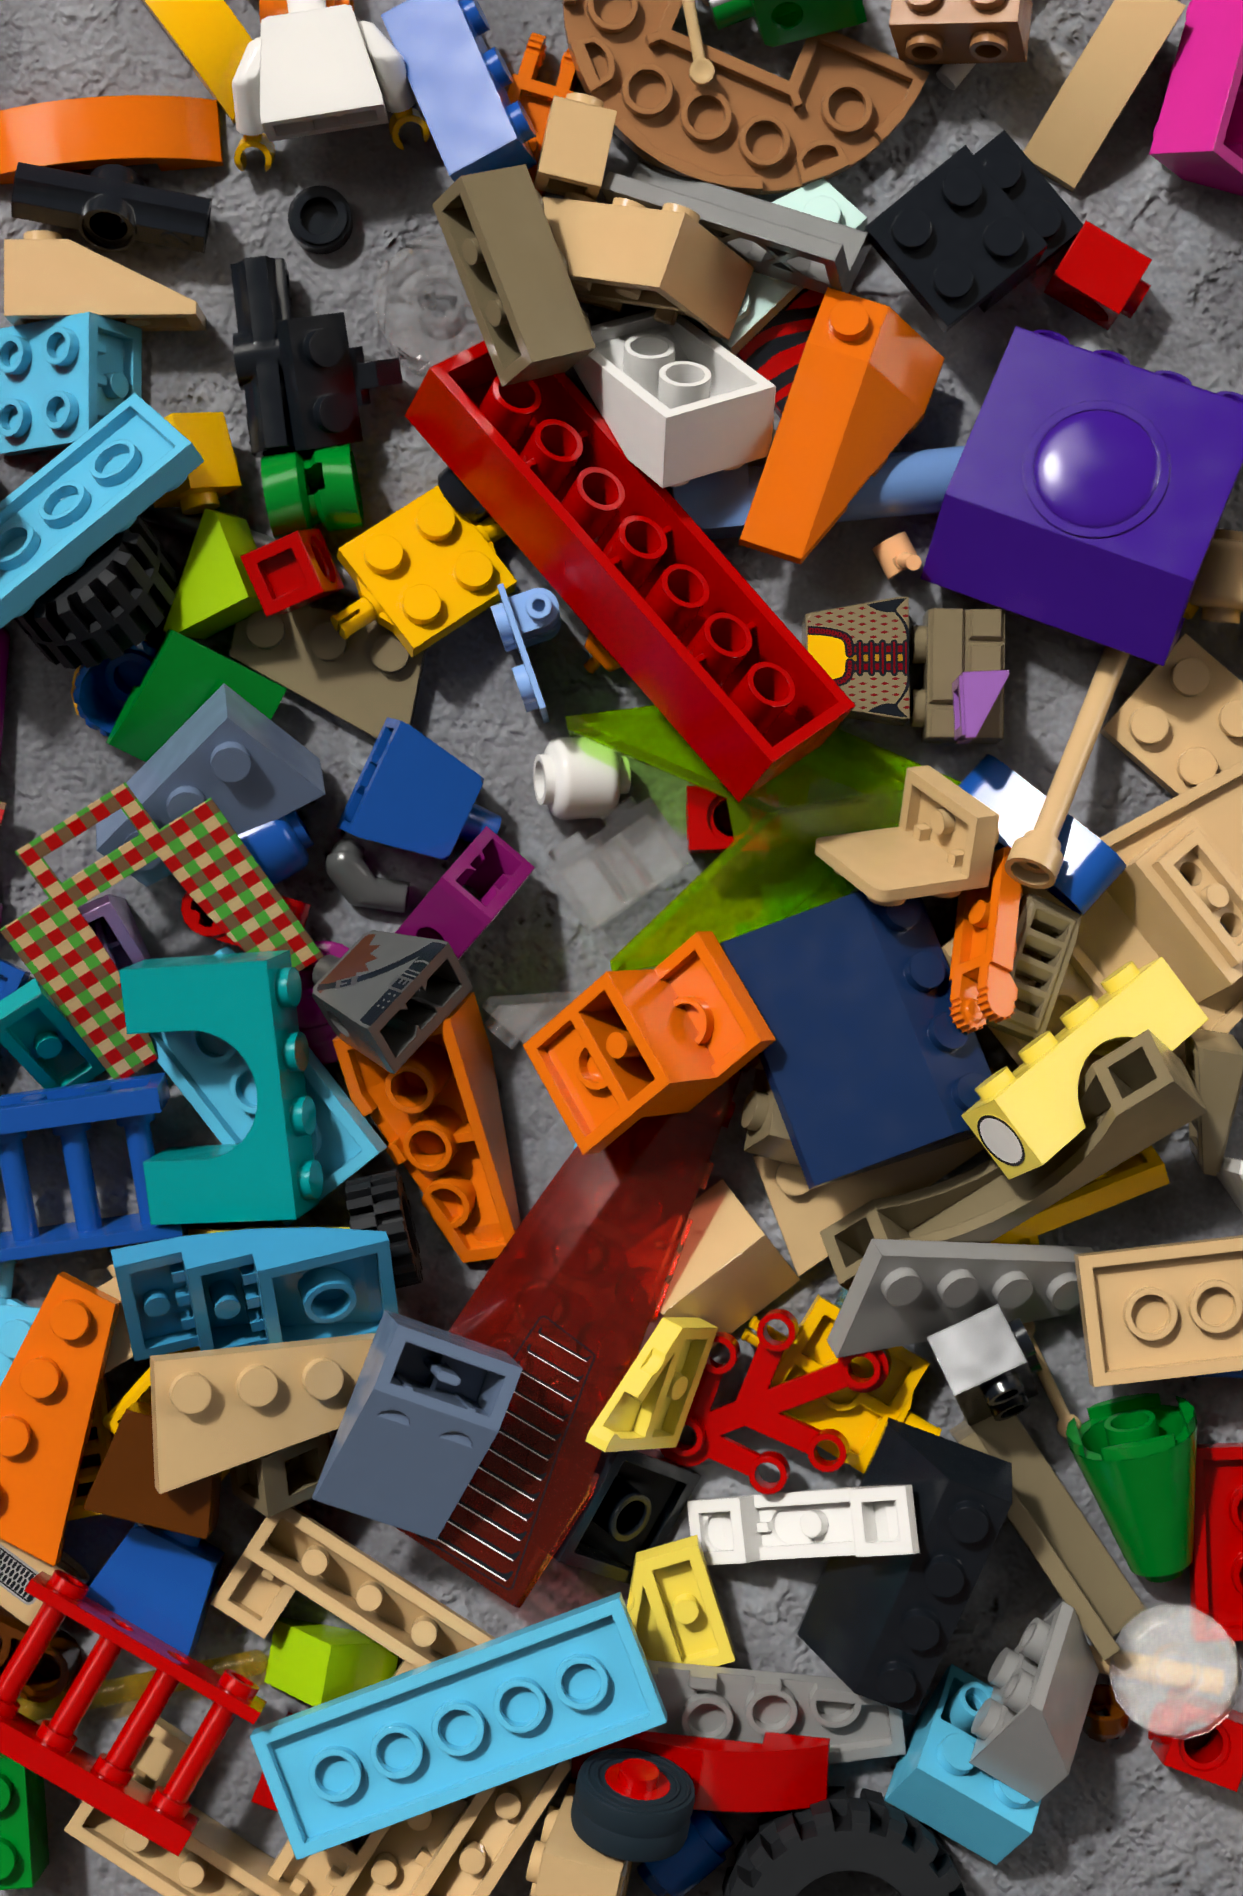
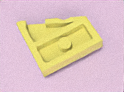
M663 1317L592 1425L585 1441L604 1452L677 1447L718 1327L699 1317Z
M698 1535L636 1552L626 1607L646 1660L706 1666H721L734 1662V1648Z

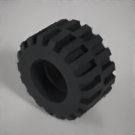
M138 515L136 521L127 530L115 534L87 557L85 563L76 572L64 576L36 599L33 606L25 614L13 619L53 664L61 663L64 668L76 669L82 664L86 668L99 666L103 660L109 658L112 661L124 655V651L133 645L135 647L146 639L145 635L151 629L159 626L165 618L163 612L172 606L176 597L173 590L178 586L179 575L175 571L176 565L141 516Z

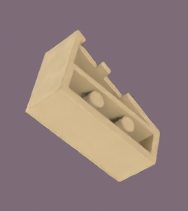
M566 192L563 199L542 197L545 216L557 247L566 259L568 275L579 302L620 312L623 303L656 308L653 318L657 322L674 326L677 316L680 314L696 319L709 329L710 335L727 340L730 339L754 268L700 225L698 213L675 203H664L662 210L650 209L636 201L621 197L614 198L612 204L598 203L590 197L575 192Z

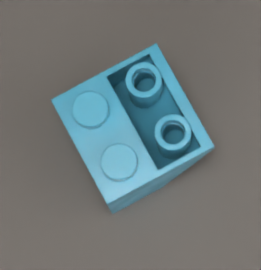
M951 1664L946 1669L905 1741L906 1754L899 1755L884 1801L903 1810L915 1819L997 1865L1032 1834L1041 1800L1038 1803L1034 1802L969 1763L977 1740V1736L971 1733L972 1723L982 1704L991 1697L993 1687Z

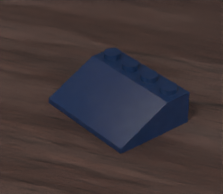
M857 891L720 943L776 1039L758 1055L809 1190L976 1136L961 1115L981 1099L975 1092V1088L992 1074L975 1032L969 1034L967 1032L962 1033L961 1029H956L955 1023H952V1017L949 1016L951 1014L949 1007H952L950 1002L952 981L949 980L950 968L921 897L906 899L905 903L899 906H882L871 902L863 892Z

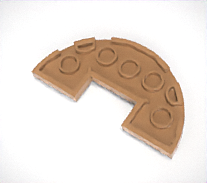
M562 0L568 48L578 78L586 94L602 100L604 103L603 108L617 111L613 132L636 154L656 167L683 177L708 182L746 195L779 194L795 191L811 182L823 178L828 180L847 171L870 155L897 128L917 99L929 75L927 71L832 31L806 38L789 80L703 43L705 58L713 63L715 74L708 85L697 86L689 78V68L693 62L689 37L673 30L683 6L682 0Z

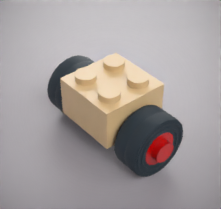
M614 1748L599 1751L589 1756L583 1762L578 1772L576 1785L569 1784L561 1807L550 1805L548 1808L540 1841H535L528 1863L526 1881L532 1882L530 1896H626L633 1862H654L667 1859L683 1847L688 1836L690 1817L695 1802V1787L690 1776L669 1759L638 1749Z

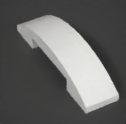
M912 1485L829 1488L777 1492L770 1495L753 1494L687 1501L690 1536L698 1535L707 1565L741 1564L777 1559L850 1555L871 1557L920 1553Z

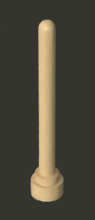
M1105 646L1033 830L1025 832L1023 837L1017 838L1012 845L1005 863V870L1012 879L1024 886L1035 889H1047L1056 882L1064 861L1058 837L1130 654Z

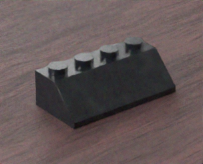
M888 1417L859 1487L912 1485L920 1553L856 1557V1555L828 1557L798 1626L797 1635L855 1694L916 1716L1012 1505V1463Z

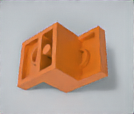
M697 931L654 969L606 971L524 1043L523 1047L583 1155L600 1153L642 1117L689 1112L776 1039L713 931Z

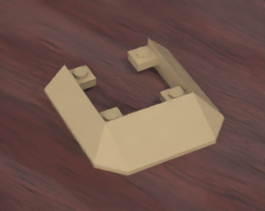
M294 1506L264 1519L210 1603L265 1639L297 1590L402 1658L403 1661L393 1677L496 1639ZM159 1717L131 1765L135 1772L132 1779L154 1792L158 1786L165 1787L193 1738ZM570 1759L369 1833L364 1835L358 1846L348 1841L300 1860H296L289 1839L274 1859L193 1805L189 1812L200 1819L179 1857L82 1801L64 1831L163 1896H489L571 1769Z

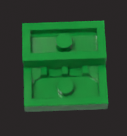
M168 629L140 687L133 686L106 743L147 762L223 683L270 720L276 712L287 688L174 630Z

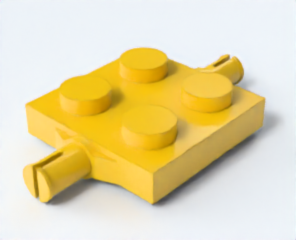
M437 485L338 548L337 559L356 583L360 599L339 613L333 614L330 617L332 625L336 631L340 629L339 635L346 640L349 636L376 620L378 624L394 633L413 658L500 601L498 584H504L507 596L515 591L517 580L497 556L493 544L507 534L491 515L479 523L461 515L446 500Z
M819 1294L817 1295L799 1324V1333L796 1340L789 1348L784 1350L770 1387L838 1361L827 1339L841 1309L840 1307ZM754 1316L749 1322V1327L757 1331L760 1319ZM767 1325L768 1333L773 1339L783 1341L788 1338L789 1332L786 1336ZM748 1328L745 1329L741 1340H745L757 1348L760 1342L757 1334ZM904 1346L888 1348L892 1359L891 1371L883 1385L875 1391L859 1393L846 1387L782 1413L820 1430L835 1429L841 1432L849 1443V1454L845 1463L863 1474L866 1471L888 1417L940 1436L942 1431L940 1427L934 1426L909 1411L913 1391L930 1363ZM856 1357L851 1361V1368L858 1377L868 1378L874 1374V1367L869 1359ZM823 1440L818 1443L817 1446L839 1458L840 1451L834 1442Z

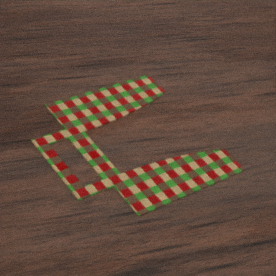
M124 782L15 851L49 899L1 928L0 932L113 1079L127 1078L157 1060L158 1057L149 1033L127 1034L119 970L93 929L78 910V907L156 858H161L181 886L201 909L246 953L290 950L292 967H295L298 972L324 956L211 797L159 829L127 783ZM122 809L139 835L61 883L43 857L114 812Z

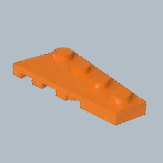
M64 1271L57 1275L0 1386V1539L54 1567L61 1561L66 1540L64 1534L70 1509L74 1505L79 1484L77 1478L85 1445L89 1441L99 1384L103 1380L121 1303L120 1300Z

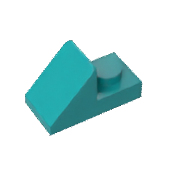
M36 978L0 1000V1043L44 1089L87 1083L106 1070Z

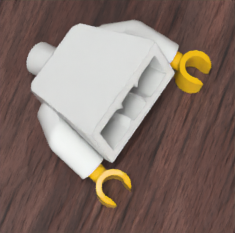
M286 0L288 13L267 16L261 20L260 37L248 43L232 80L236 130L243 134L234 155V162L239 170L244 171L246 168L245 149L249 147L258 148L263 152L265 156L264 166L267 172L275 158L276 149L273 141L389 123L391 137L396 147L404 150L398 133L401 126L406 122L419 124L422 137L427 142L430 136L429 127L423 115L418 110L412 108L416 103V98L406 76L403 56L374 23L357 21L351 5L343 4L327 7L326 0ZM387 111L394 113L390 118V122L388 121Z

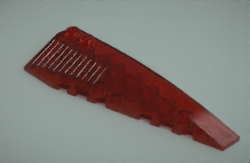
M750 1062L689 1112L642 1117L600 1153L583 1155L577 1145L499 1254L448 1331L507 1352L523 1370L498 1434L437 1540L400 1528L397 1529L514 1607L521 1608L592 1497L600 1475L595 1473V1469L602 1450L585 1441L587 1434L639 1355L649 1322L657 1321L693 1220L689 1218L691 1208L699 1188L704 1190L706 1188L714 1166L709 1161L721 1127L728 1128L736 1103L731 1100L742 1072L749 1071Z

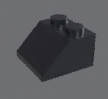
M575 1411L558 1453L530 1539L561 1563L630 1584L636 1552L665 1543L701 1475L687 1466L673 1463L657 1449L604 1452L585 1441L596 1419ZM566 1428L561 1433L552 1451L554 1453L553 1456L546 1462L540 1473L544 1474L547 1472V1475L541 1481L537 1479L529 1491V1494L540 1492V1495L534 1501L526 1497L519 1511L523 1514H529L533 1511L532 1517L525 1521L516 1516L513 1525L520 1531H526L528 1537Z

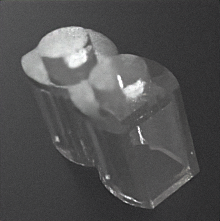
M632 796L624 799L601 816L606 827L585 840L581 833L577 832L562 841L548 853L554 862L544 869L545 874L587 935L610 922L693 864L694 859L651 797L637 804Z

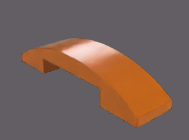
M124 95L65 99L0 110V185L14 184L18 162L64 171L95 169L105 164L131 166L157 163L161 171L224 166L219 104L217 100L195 97Z

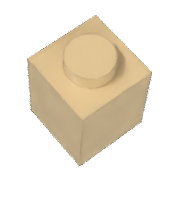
M568 93L566 98L554 95L535 175V189L562 196L566 192H575L596 201L602 186L617 111L603 108L604 103L602 100L588 94Z

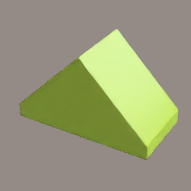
M205 508L163 631L167 632L170 629L186 637L206 639L242 621L253 613L263 610L240 557L257 549L246 519Z
M278 1617L274 1625L264 1682L314 1707L393 1677L397 1670L399 1656L360 1631Z

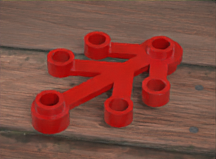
M774 1309L769 1311L758 1324L757 1336L760 1342L736 1401L711 1410L724 1373L731 1370L740 1357V1346L735 1337L726 1332H717L713 1343L719 1342L724 1344L729 1349L730 1359L727 1363H717L710 1357L709 1353L685 1425L694 1429L697 1441L693 1445H685L679 1441L677 1447L660 1448V1451L668 1460L681 1466H696L708 1458L749 1476L751 1485L758 1492L767 1495L775 1494L788 1481L790 1465L787 1459L778 1452L766 1451L760 1454L723 1435L746 1426L808 1454L810 1463L817 1470L822 1472L836 1471L844 1464L849 1454V1443L846 1437L838 1430H820L782 1412L846 1387L859 1393L875 1391L883 1385L891 1371L892 1359L888 1349L840 1357L835 1363L770 1387L784 1350L792 1345L799 1333L798 1321L792 1313L784 1309ZM778 1319L787 1325L789 1336L786 1340L778 1341L769 1335L767 1325L770 1320ZM856 1357L869 1359L873 1364L874 1374L868 1378L858 1377L851 1368V1361ZM823 1440L834 1442L840 1451L839 1458L831 1461L822 1458L817 1450L818 1443ZM762 1463L774 1464L780 1471V1480L771 1483L762 1479L759 1474V1465Z

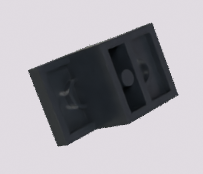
M1003 130L974 155L966 145L963 146L866 225L864 232H868L874 249L942 331L946 333L976 307L979 306L984 313L1072 242L1081 230L1083 223L1009 134Z

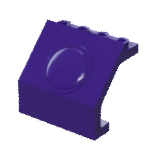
M1016 326L945 492L920 579L1164 666L1178 640L1185 620L1183 616L1196 579L1243 466V395L1230 391L1214 393L1193 386L1187 377L1179 373L1166 370L1154 373L1130 365V361L1119 353L1109 350H1096L1092 352L1069 344V340L1057 332L1050 330H1035L1032 332Z

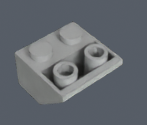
M1062 1602L1044 1620L1038 1617L1034 1618L1023 1633L1019 1645L1014 1650L1005 1647L1000 1652L988 1675V1682L994 1685L991 1697L982 1704L971 1727V1733L977 1736V1740L969 1763L1036 1803L1069 1775L1099 1673L1076 1611L1072 1606Z

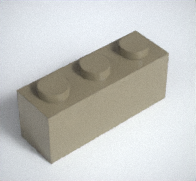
M526 164L460 176L432 206L501 386L505 387L565 373L592 352L596 346L591 335L589 319L581 309L570 281L566 259L557 247L544 213L542 197L534 187Z

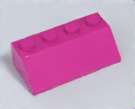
M1191 0L1187 7L1186 21L1176 58L1170 69L1169 83L1159 120L1154 128L1153 142L1149 154L1185 181L1243 196V0Z

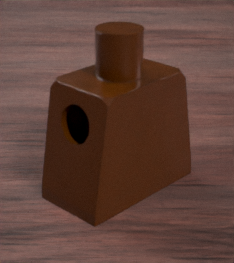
M136 1401L126 1409L87 1496L84 1510L207 1539L216 1528L219 1518L222 1472L159 1494L155 1488L152 1406L151 1403Z

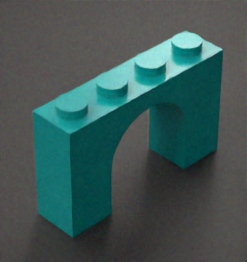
M290 950L145 959L120 969L119 974L127 1034L200 1031L217 1036L234 1047L246 1061L253 1075L257 1090L255 1119L250 1131L242 1142L226 1145L168 1147L143 1162L151 1225L297 1220L318 1205L323 1191L324 1176L320 1162L314 1160L311 1135L316 1127V1108L313 1099L307 1096L304 1070L307 1068L309 1061V1046L305 1034L299 1032L297 1006L301 1000L302 985L298 970L292 967Z

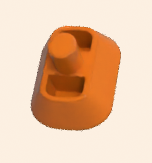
M589 631L584 647L592 657L584 664L585 669L593 674L600 665L609 672L622 668L594 634Z

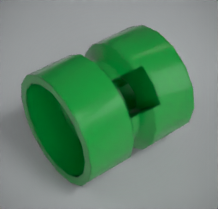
M351 444L315 449L311 460L305 461L297 452L261 458L264 499L271 531L275 540L297 530L313 529L315 524H322L329 532L364 527L362 496ZM320 489L313 495L312 490Z

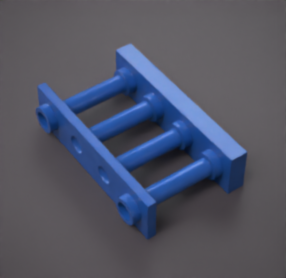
M166 1072L0 1095V1169L12 1231L0 1232V1262L135 1243L143 1244L184 1236L189 1224L151 1225L143 1162L155 1155L150 1122L155 1120V1113H162L170 1098ZM116 1119L117 1126L124 1127L139 1213L101 1218L86 1131L92 1127L91 1122ZM52 1128L53 1135L60 1136L76 1222L38 1227L22 1140L28 1136L27 1131Z

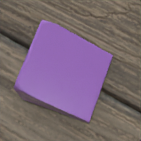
M1010 670L962 672L952 683L954 736L958 744H968L977 736L1002 690Z

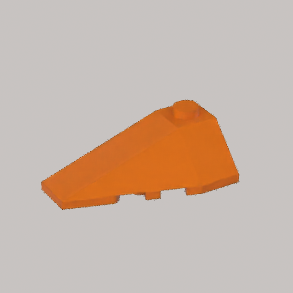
M827 287L795 374L740 536L739 545L801 565L845 513L848 503L871 476L875 477L887 463L889 454L907 433L911 434L923 420L945 358L890 306Z
M474 992L468 993L395 1074L386 1071L336 1036L332 1042L352 1102L364 1117L369 1114L389 1143L385 1150L396 1166L403 1163L423 1192L422 1204L461 1261L468 1263L522 1255L525 1250L493 1056Z

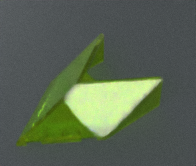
M655 705L566 716L569 737H584L725 798L734 842L610 960L611 970L656 968L697 931H713L718 942L721 943L847 896L855 886L844 877L837 875L833 868L815 855L816 839L825 836L898 827L906 770L908 767L923 765L836 728L820 747L741 802H738ZM942 774L956 785H959L961 783L958 780H955L949 776Z

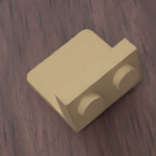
M931 766L908 767L898 827L819 837L816 839L814 853L833 868L837 875L844 877L863 892L868 900L878 905L899 906L904 904L906 899L925 896L952 898L960 895L961 891L989 887L994 848L999 839L998 822L1000 815Z

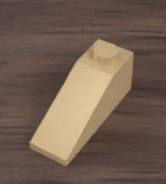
M32 230L25 232L23 239H4V316L13 326L92 312L142 328V331H206V317L196 301L70 239H62V235L57 232Z

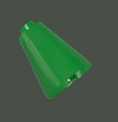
M1142 1393L1120 1396L1087 1408L1090 1420L1083 1423L1078 1429L1075 1418H1073L1067 1425L1066 1437L1068 1446L1130 1570L1136 1575L1145 1577L1150 1582L1163 1583L1181 1576L1183 1569L1187 1568L1193 1561L1197 1419L1194 1406L1185 1398L1176 1396L1178 1405L1176 1407L1161 1405L1159 1393Z

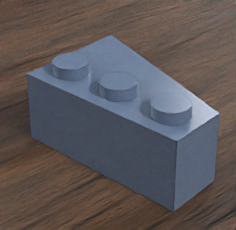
M225 683L126 782L159 829L211 797L237 835L277 820L326 794L320 759ZM122 809L96 824V850L103 856H106L139 835ZM158 857L132 873L131 876L148 887L172 873L161 858Z

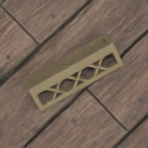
M991 1416L972 1426H969L965 1419L949 1430L957 1443L1012 1463V1505L1006 1517L1063 1602L1075 1609L1083 1632L1104 1661L1121 1649L1113 1639V1636L1146 1615L1148 1611L1018 1417L1013 1416L1006 1420L995 1421L994 1417Z

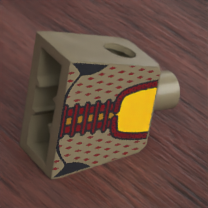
M895 597L805 614L802 621L801 644L856 705L845 718L903 726L910 719L909 597Z

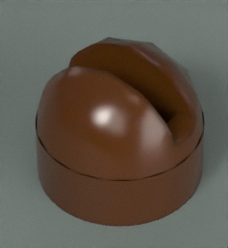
M1106 1684L1095 1685L1082 1730L1089 1738L1101 1743H1105L1107 1739H1120L1127 1731L1130 1723V1699L1118 1687ZM1104 1710L1105 1716L1096 1715L1095 1712Z

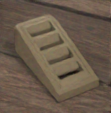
M1025 894L1021 897L1016 933L1017 952L1014 958L1013 971L1009 973L1012 978L1017 973L1036 981L1035 987L1013 979L1018 988L1017 1000L1031 1005L1028 1014L1014 1008L1015 1013L1010 1015L1011 1018L997 1023L994 1021L989 1022V1019H986L987 1026L1029 1043L1046 1032L1077 940L1082 917L1079 913L1035 894ZM1023 947L1042 955L1041 960L1039 961L1023 954Z
M1197 1029L1185 1040L1186 1070L1207 1112L1188 1123L1189 1146L1202 1172L1207 1175L1216 1176L1217 1172H1220L1243 1083V1049L1233 1034Z

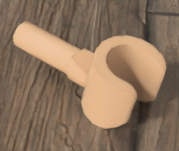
M905 531L886 539L872 549L888 580L906 569L918 570L922 564L921 558L917 555Z

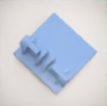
M498 584L497 587L502 603L490 607L505 651L509 652L518 649L523 664L513 667L512 671L526 712L539 708L543 723L550 722L526 648L549 641L559 633L561 617L558 600L551 591L545 588H534L508 597L504 584Z

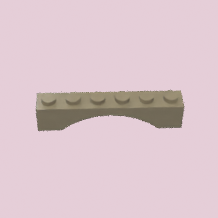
M1148 1029L1091 1064L1078 1086L1079 1106L1086 1128L1044 1165L1008 1180L992 1158L967 1172L940 1183L904 1194L872 1199L820 1232L839 1285L849 1291L871 1239L990 1243L1206 1113L1207 1110L1182 1060Z

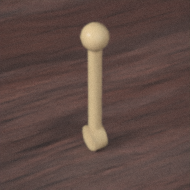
M682 0L693 62L689 68V78L694 85L706 86L712 81L715 68L713 63L705 58L695 0Z
M1033 1321L1023 1323L1042 1368L1041 1371L1037 1372L1038 1377L1059 1419L1057 1431L1060 1436L1067 1439L1066 1430L1068 1423L1075 1418L1078 1429L1082 1426V1423L1077 1416L1070 1414L1034 1339L1035 1323Z

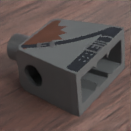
M376 930L363 934L341 958L334 955L323 956L316 963L312 973L314 985L312 997L333 1032L341 1040L393 1074L402 1067L473 989L449 942Z

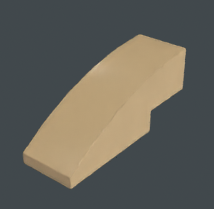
M1178 0L1113 1L1023 151L1040 173L1071 192L1074 191L1169 37L1186 5Z

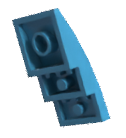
M326 1227L243 1229L179 1236L110 1250L134 1361L197 1346L202 1351L376 1333L384 1310L399 1314L390 1243L386 1231Z

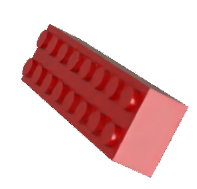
M485 341L429 368L405 417L738 802H741L825 742L856 705L673 496L626 458L602 415L565 373L502 387Z

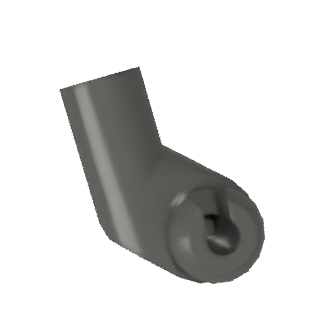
M341 839L333 844L331 854L326 858L327 874L348 903L360 907L406 912L410 882L374 877L364 861L365 849L356 840Z

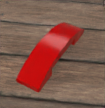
M644 1731L572 1758L571 1777L577 1779L583 1762L589 1756L599 1751L614 1748L648 1751L669 1759L690 1776L695 1787L694 1810L718 1812L788 1811L810 1808L811 1804L827 1799L830 1738L765 1732L762 1744Z

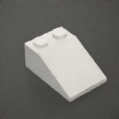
M656 309L591 326V335L596 348L573 367L626 458L660 487L682 486L692 479L722 470H735L742 467L745 463L768 457L772 445L776 386L685 317L678 314L673 326L655 321L653 317Z

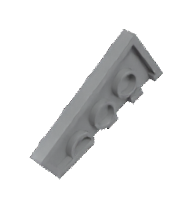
M871 1239L827 1342L836 1358L928 1341V1336L996 1304H999L1007 1322L1020 1318L1022 1323L1078 1313L1080 1300L1074 1254L1094 1251L1091 1247Z
M647 1660L668 1718L667 1723L646 1731L762 1744L765 1732L830 1738L829 1764L906 1754L902 1711L855 1694L840 1678Z

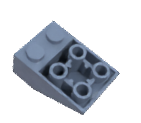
M384 1310L313 1493V1500L437 1540L498 1434L523 1368L507 1352Z

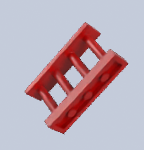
M55 1570L52 1576L42 1571L29 1581L24 1591L42 1601L43 1604L0 1676V1753L179 1857L200 1819L189 1812L192 1807L188 1801L190 1795L236 1715L254 1725L267 1701L256 1696L259 1687L244 1675L231 1669H225L223 1674L220 1675L86 1597L89 1591L88 1586L74 1576L60 1570ZM68 1616L99 1634L100 1637L51 1721L43 1720L41 1725L18 1712L21 1705L17 1699L63 1620ZM125 1649L154 1666L157 1670L108 1754L100 1753L98 1758L75 1746L78 1739L74 1732L121 1651ZM179 1682L214 1701L166 1786H158L154 1792L132 1779L135 1772L131 1765Z

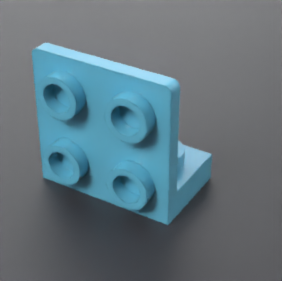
M92 312L0 328L1 455L12 456L68 447L134 392L142 398V328Z

